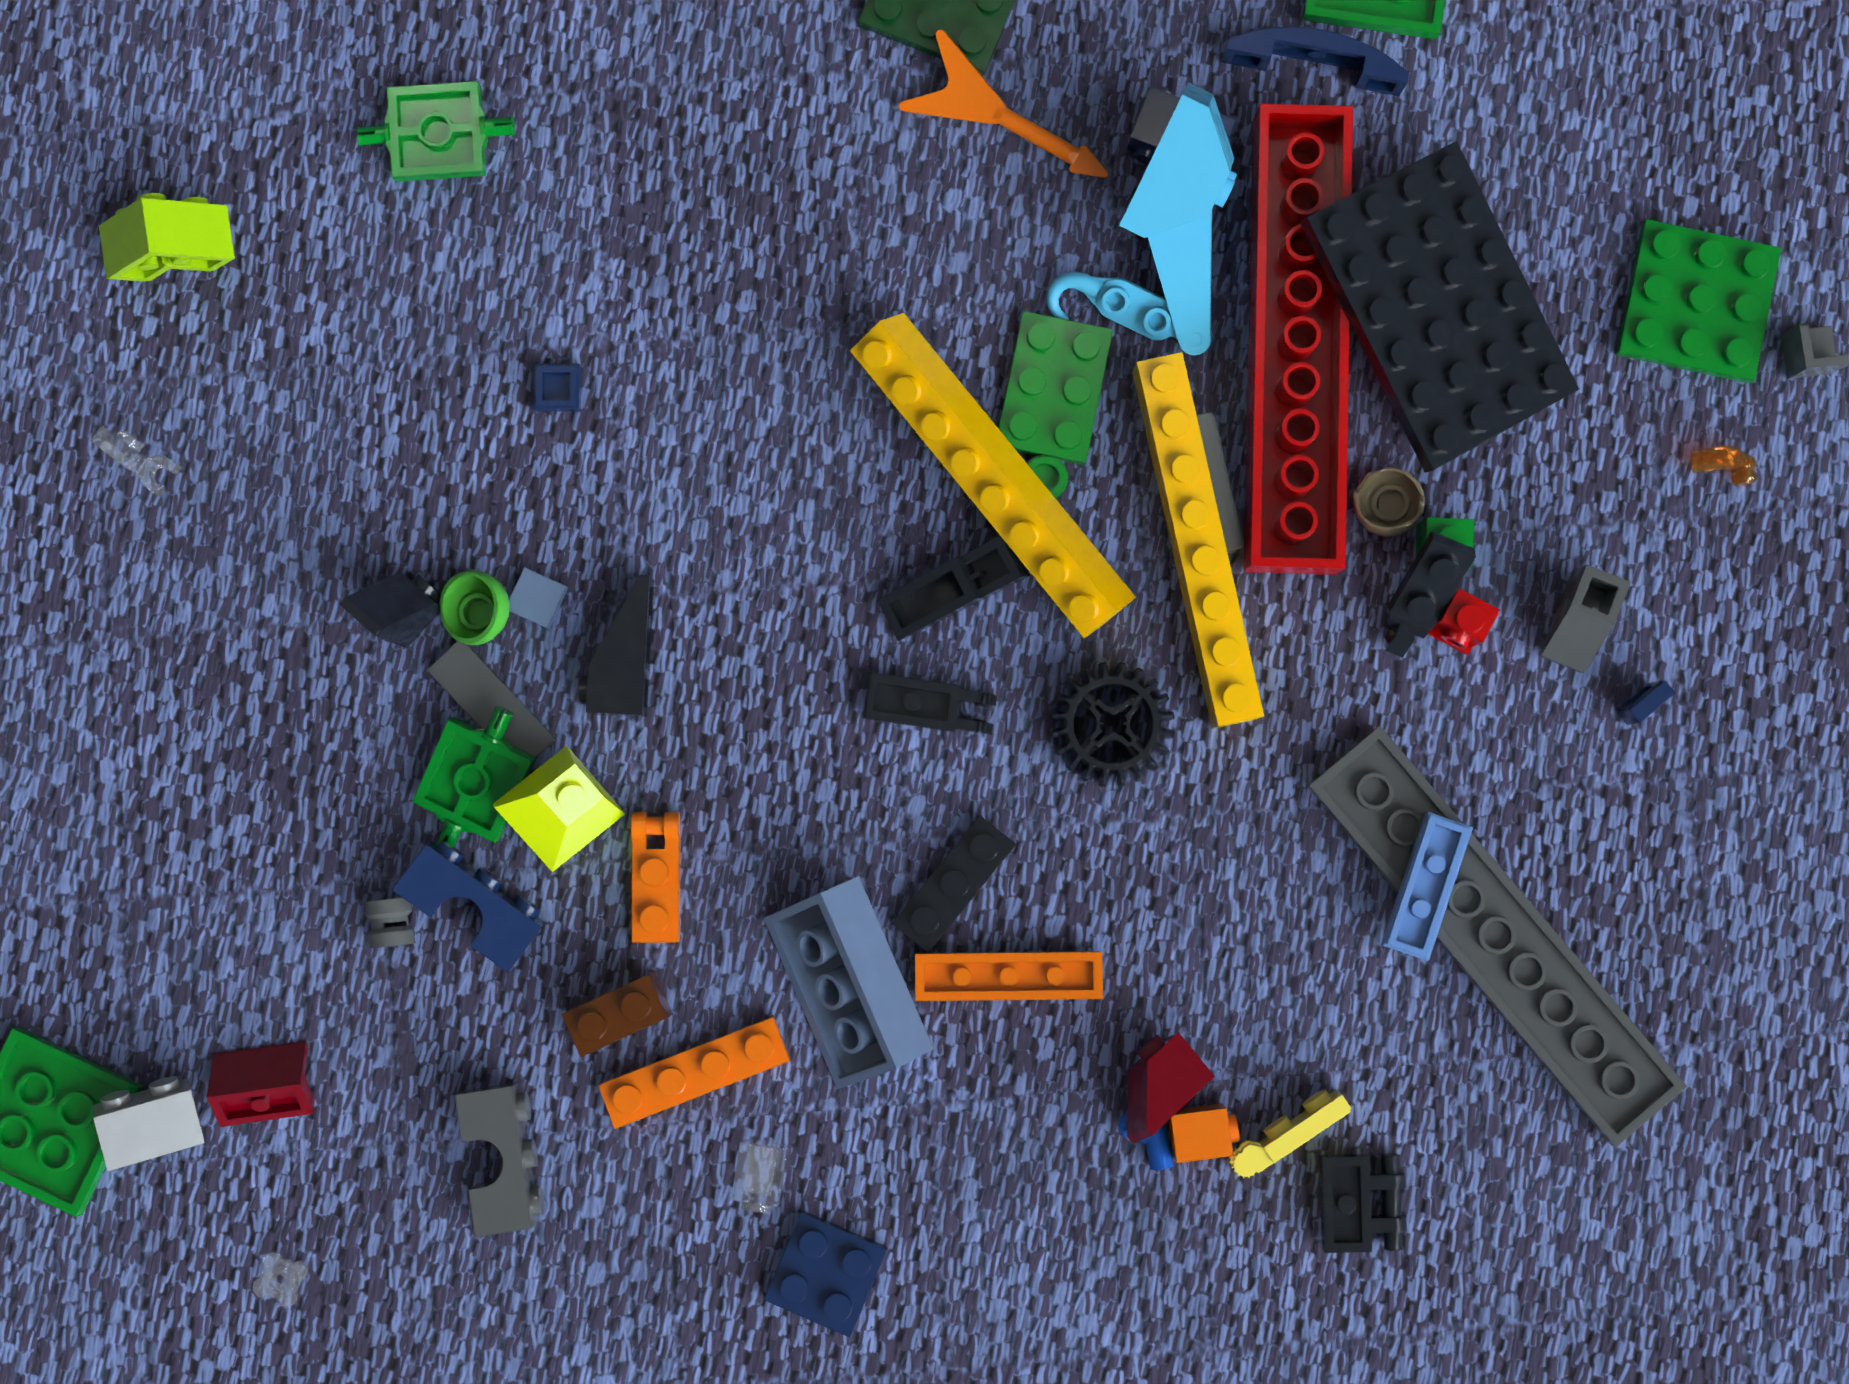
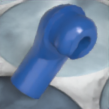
M1127 1111L1118 1121V1130L1126 1139L1128 1138ZM1164 1124L1153 1136L1139 1141L1147 1147L1150 1170H1164L1173 1167L1167 1128Z

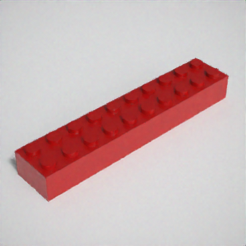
M1260 104L1253 119L1244 572L1337 575L1345 569L1350 322L1300 221L1352 194L1353 106Z

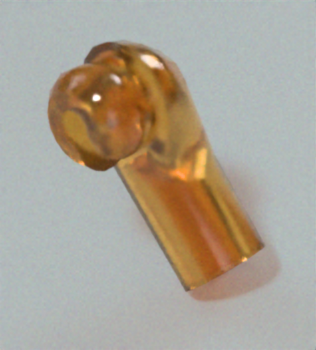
M1719 446L1691 451L1693 473L1721 469L1731 471L1732 483L1735 486L1753 484L1757 480L1755 468L1758 467L1756 459L1733 446Z

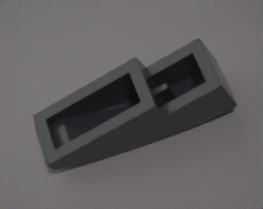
M998 536L961 557L949 560L877 601L897 641H900L1030 576V573L1003 538Z

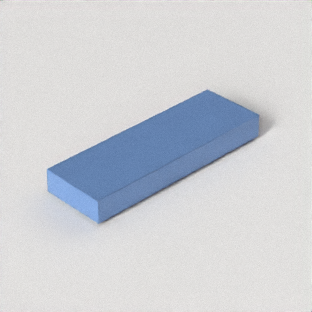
M1425 812L1381 942L1382 946L1429 961L1473 827L1431 812Z

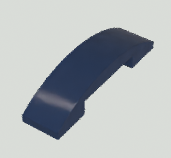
M1274 27L1240 34L1227 40L1221 63L1266 71L1272 54L1358 70L1355 88L1400 96L1409 78V73L1402 66L1366 43L1339 33L1306 27Z

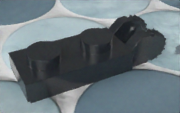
M870 672L863 719L955 733L956 729L992 735L993 724L980 719L957 718L959 701L974 703V705L981 707L996 706L997 695L963 690L959 685Z

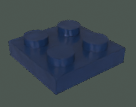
M802 1210L764 1300L850 1338L888 1247Z

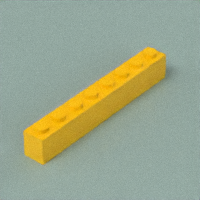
M905 313L879 321L850 350L1083 638H1086L1103 626L1136 598Z
M1183 352L1138 361L1132 373L1211 726L1214 729L1264 717Z

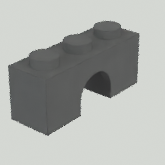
M519 1082L465 1090L456 1094L455 1099L461 1141H488L497 1147L503 1160L502 1171L497 1180L478 1183L468 1190L475 1237L533 1228L539 1222L538 1215L544 1214L545 1204L541 1186H534L531 1168L537 1167L538 1154L535 1140L527 1139L525 1121L531 1119V1105L528 1093H520Z

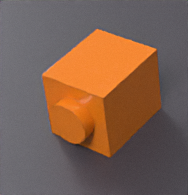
M1222 1103L1183 1108L1168 1120L1172 1157L1177 1163L1234 1156L1232 1143L1239 1142L1238 1123L1236 1115H1228L1227 1108Z

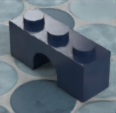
M429 840L392 891L430 918L438 907L449 898L466 897L474 901L481 910L483 923L472 939L470 946L503 970L509 972L542 928L544 921L537 917L541 910L521 895H518L515 900L499 889L503 883L487 870L480 867L477 872H474L461 862L464 855L448 842L441 840L437 845Z

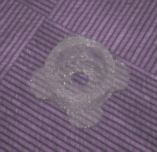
M279 1252L267 1254L263 1258L264 1269L261 1277L253 1283L254 1293L261 1298L265 1296L275 1298L281 1306L289 1307L298 1300L297 1290L301 1286L302 1280L308 1275L307 1266L302 1261L295 1262L289 1258H282ZM278 1275L284 1277V1283L280 1284L277 1282L276 1278Z

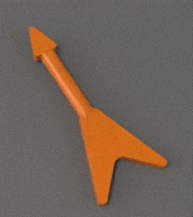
M942 29L937 30L935 35L948 75V83L940 91L900 102L899 109L901 111L986 124H999L1070 164L1069 170L1072 173L1103 178L1108 176V170L1088 146L1082 145L1078 148L1007 108L1005 102L947 32Z

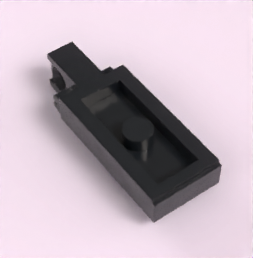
M1430 532L1388 604L1389 612L1385 620L1386 624L1391 625L1385 635L1387 652L1403 658L1414 642L1415 635L1424 639L1429 630L1433 629L1476 558L1474 548L1435 532Z

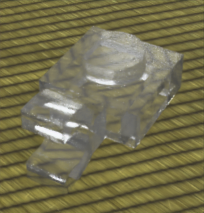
M101 426L90 440L125 468L138 475L142 484L158 496L163 493L165 488L156 482V471L159 468L165 467L172 473L178 474L182 468L175 461L165 456L155 455L149 458L140 452L145 444L123 428L118 433H115Z

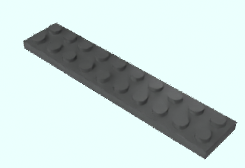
M1381 726L1373 729L1307 785L1309 790L1397 893L1399 892L1425 812H1431L1464 824ZM1471 833L1436 939L1609 1144L1617 1147L1682 1092L1687 1085Z

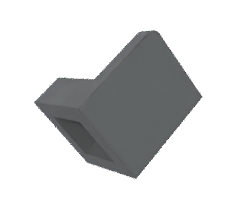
M1808 323L1795 325L1780 335L1787 379L1833 374L1849 365V354L1836 356L1832 326L1809 328Z

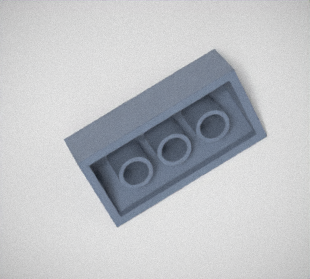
M859 876L764 917V921L837 1089L895 1070L934 1049Z

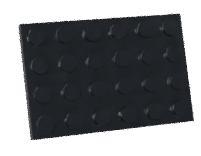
M1457 141L1300 221L1425 473L1439 468L1579 390Z

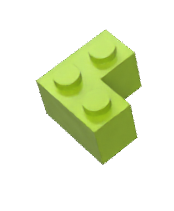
M160 193L142 194L136 198L137 201L126 208L118 209L115 211L114 216L99 225L106 279L146 282L155 279L170 269L215 271L235 259L228 207L221 204H209L208 199L204 197H189L176 201L166 200V196Z

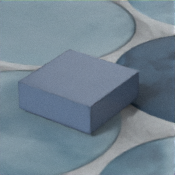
M524 567L509 599V612L550 629L568 587Z

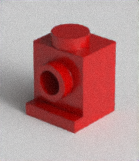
M1457 588L1433 629L1429 630L1427 635L1465 655H1469L1474 646L1484 643L1500 609Z

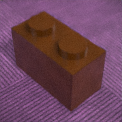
M655 972L562 1013V1017L580 1057L673 1015Z

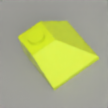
M568 746L561 749L493 803L494 808L552 872L625 815L620 806Z

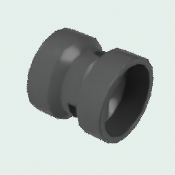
M403 898L364 902L365 916L370 920L371 930L367 934L368 949L416 943L415 931L409 925L408 915L413 911L411 903ZM396 922V927L384 928L383 923Z

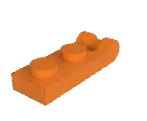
M633 812L631 817L632 943L680 942V812H665L664 817H648L647 812ZM648 835H664L665 849H648Z

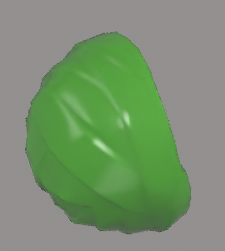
M466 570L450 578L441 592L439 602L441 620L451 637L467 645H481L491 641L502 631L509 617L510 601L502 583L496 577L479 570Z

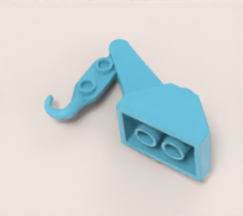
M1188 82L1119 225L1143 238L1148 237L1165 298L1124 278L1093 277L1076 271L1067 272L1055 278L1048 288L1047 305L1055 318L1069 320L1068 315L1059 306V297L1064 290L1074 288L1084 293L1103 316L1149 339L1163 340L1168 337H1175L1178 339L1181 349L1189 355H1200L1209 348L1212 338V208L1214 204L1223 208L1237 176V173L1231 171L1234 155L1213 94Z

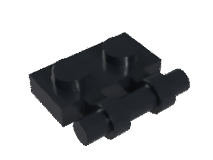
M1367 1154L1319 1155L1322 1250L1325 1253L1372 1252V1233H1383L1384 1250H1403L1402 1232L1407 1231L1406 1216L1402 1215L1401 1189L1405 1188V1173L1400 1172V1154H1381V1172L1370 1173V1158ZM1370 1190H1382V1215L1371 1216Z

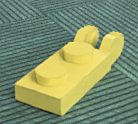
M1326 1089L1315 1093L1303 1102L1304 1112L1292 1120H1289L1287 1115L1269 1124L1263 1130L1267 1136L1260 1142L1244 1140L1239 1144L1238 1148L1234 1147V1156H1228L1231 1168H1234L1233 1171L1237 1172L1238 1176L1250 1178L1256 1172L1260 1173L1273 1163H1276L1349 1114L1352 1108L1344 1096L1337 1090L1330 1094Z

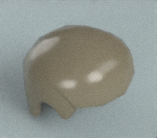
M1387 467L1369 472L1364 476L1353 492V504L1357 520L1369 532L1386 538L1400 536L1417 524L1424 511L1425 497L1421 484L1408 471ZM1378 499H1379V510H1378V508H1377Z

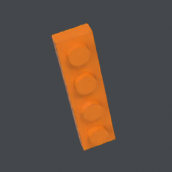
M1102 951L915 953V1001L1103 999Z
M773 1016L613 1078L598 1086L614 1129L784 1064L791 1059Z

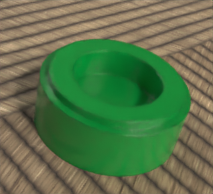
M1038 455L1032 458L1027 464L1057 499L1064 492L1068 483V472L1061 460L1052 456Z

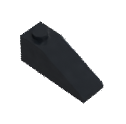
M400 572L345 597L340 605L374 636L408 648L440 613V604L434 599L440 592L421 575L418 574L412 579Z
M639 575L589 663L588 677L581 676L579 702L580 704H586V713L647 717L654 579L650 575Z

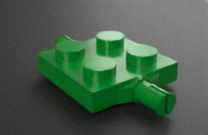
M478 81L387 87L388 111L384 125L357 126L359 146L386 144L391 156V175L395 182L486 176L485 149L488 137L515 136L513 116L486 118L482 105V88Z
M495 706L486 729L475 728L455 717L447 721L412 801L433 812L444 823L435 844L438 845L441 840H444L455 847L461 832L475 833L494 843L501 839L508 822L494 808L493 803L529 776L536 757L512 746L503 738L511 717L514 715L512 711H505L506 708Z

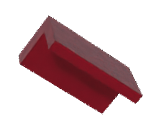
M301 1041L214 1054L206 1098L220 1127L313 1114L314 1096L305 1077L308 1054L307 1042Z

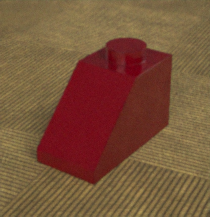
M1179 1032L1163 1040L1159 1035L1151 1038L1138 1049L1136 1053L1141 1059L1128 1070L1127 1137L1132 1143L1153 1136L1215 1077Z

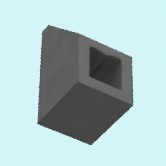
M1584 565L1573 570L1539 657L1579 673H1584L1615 625L1631 582L1590 565Z

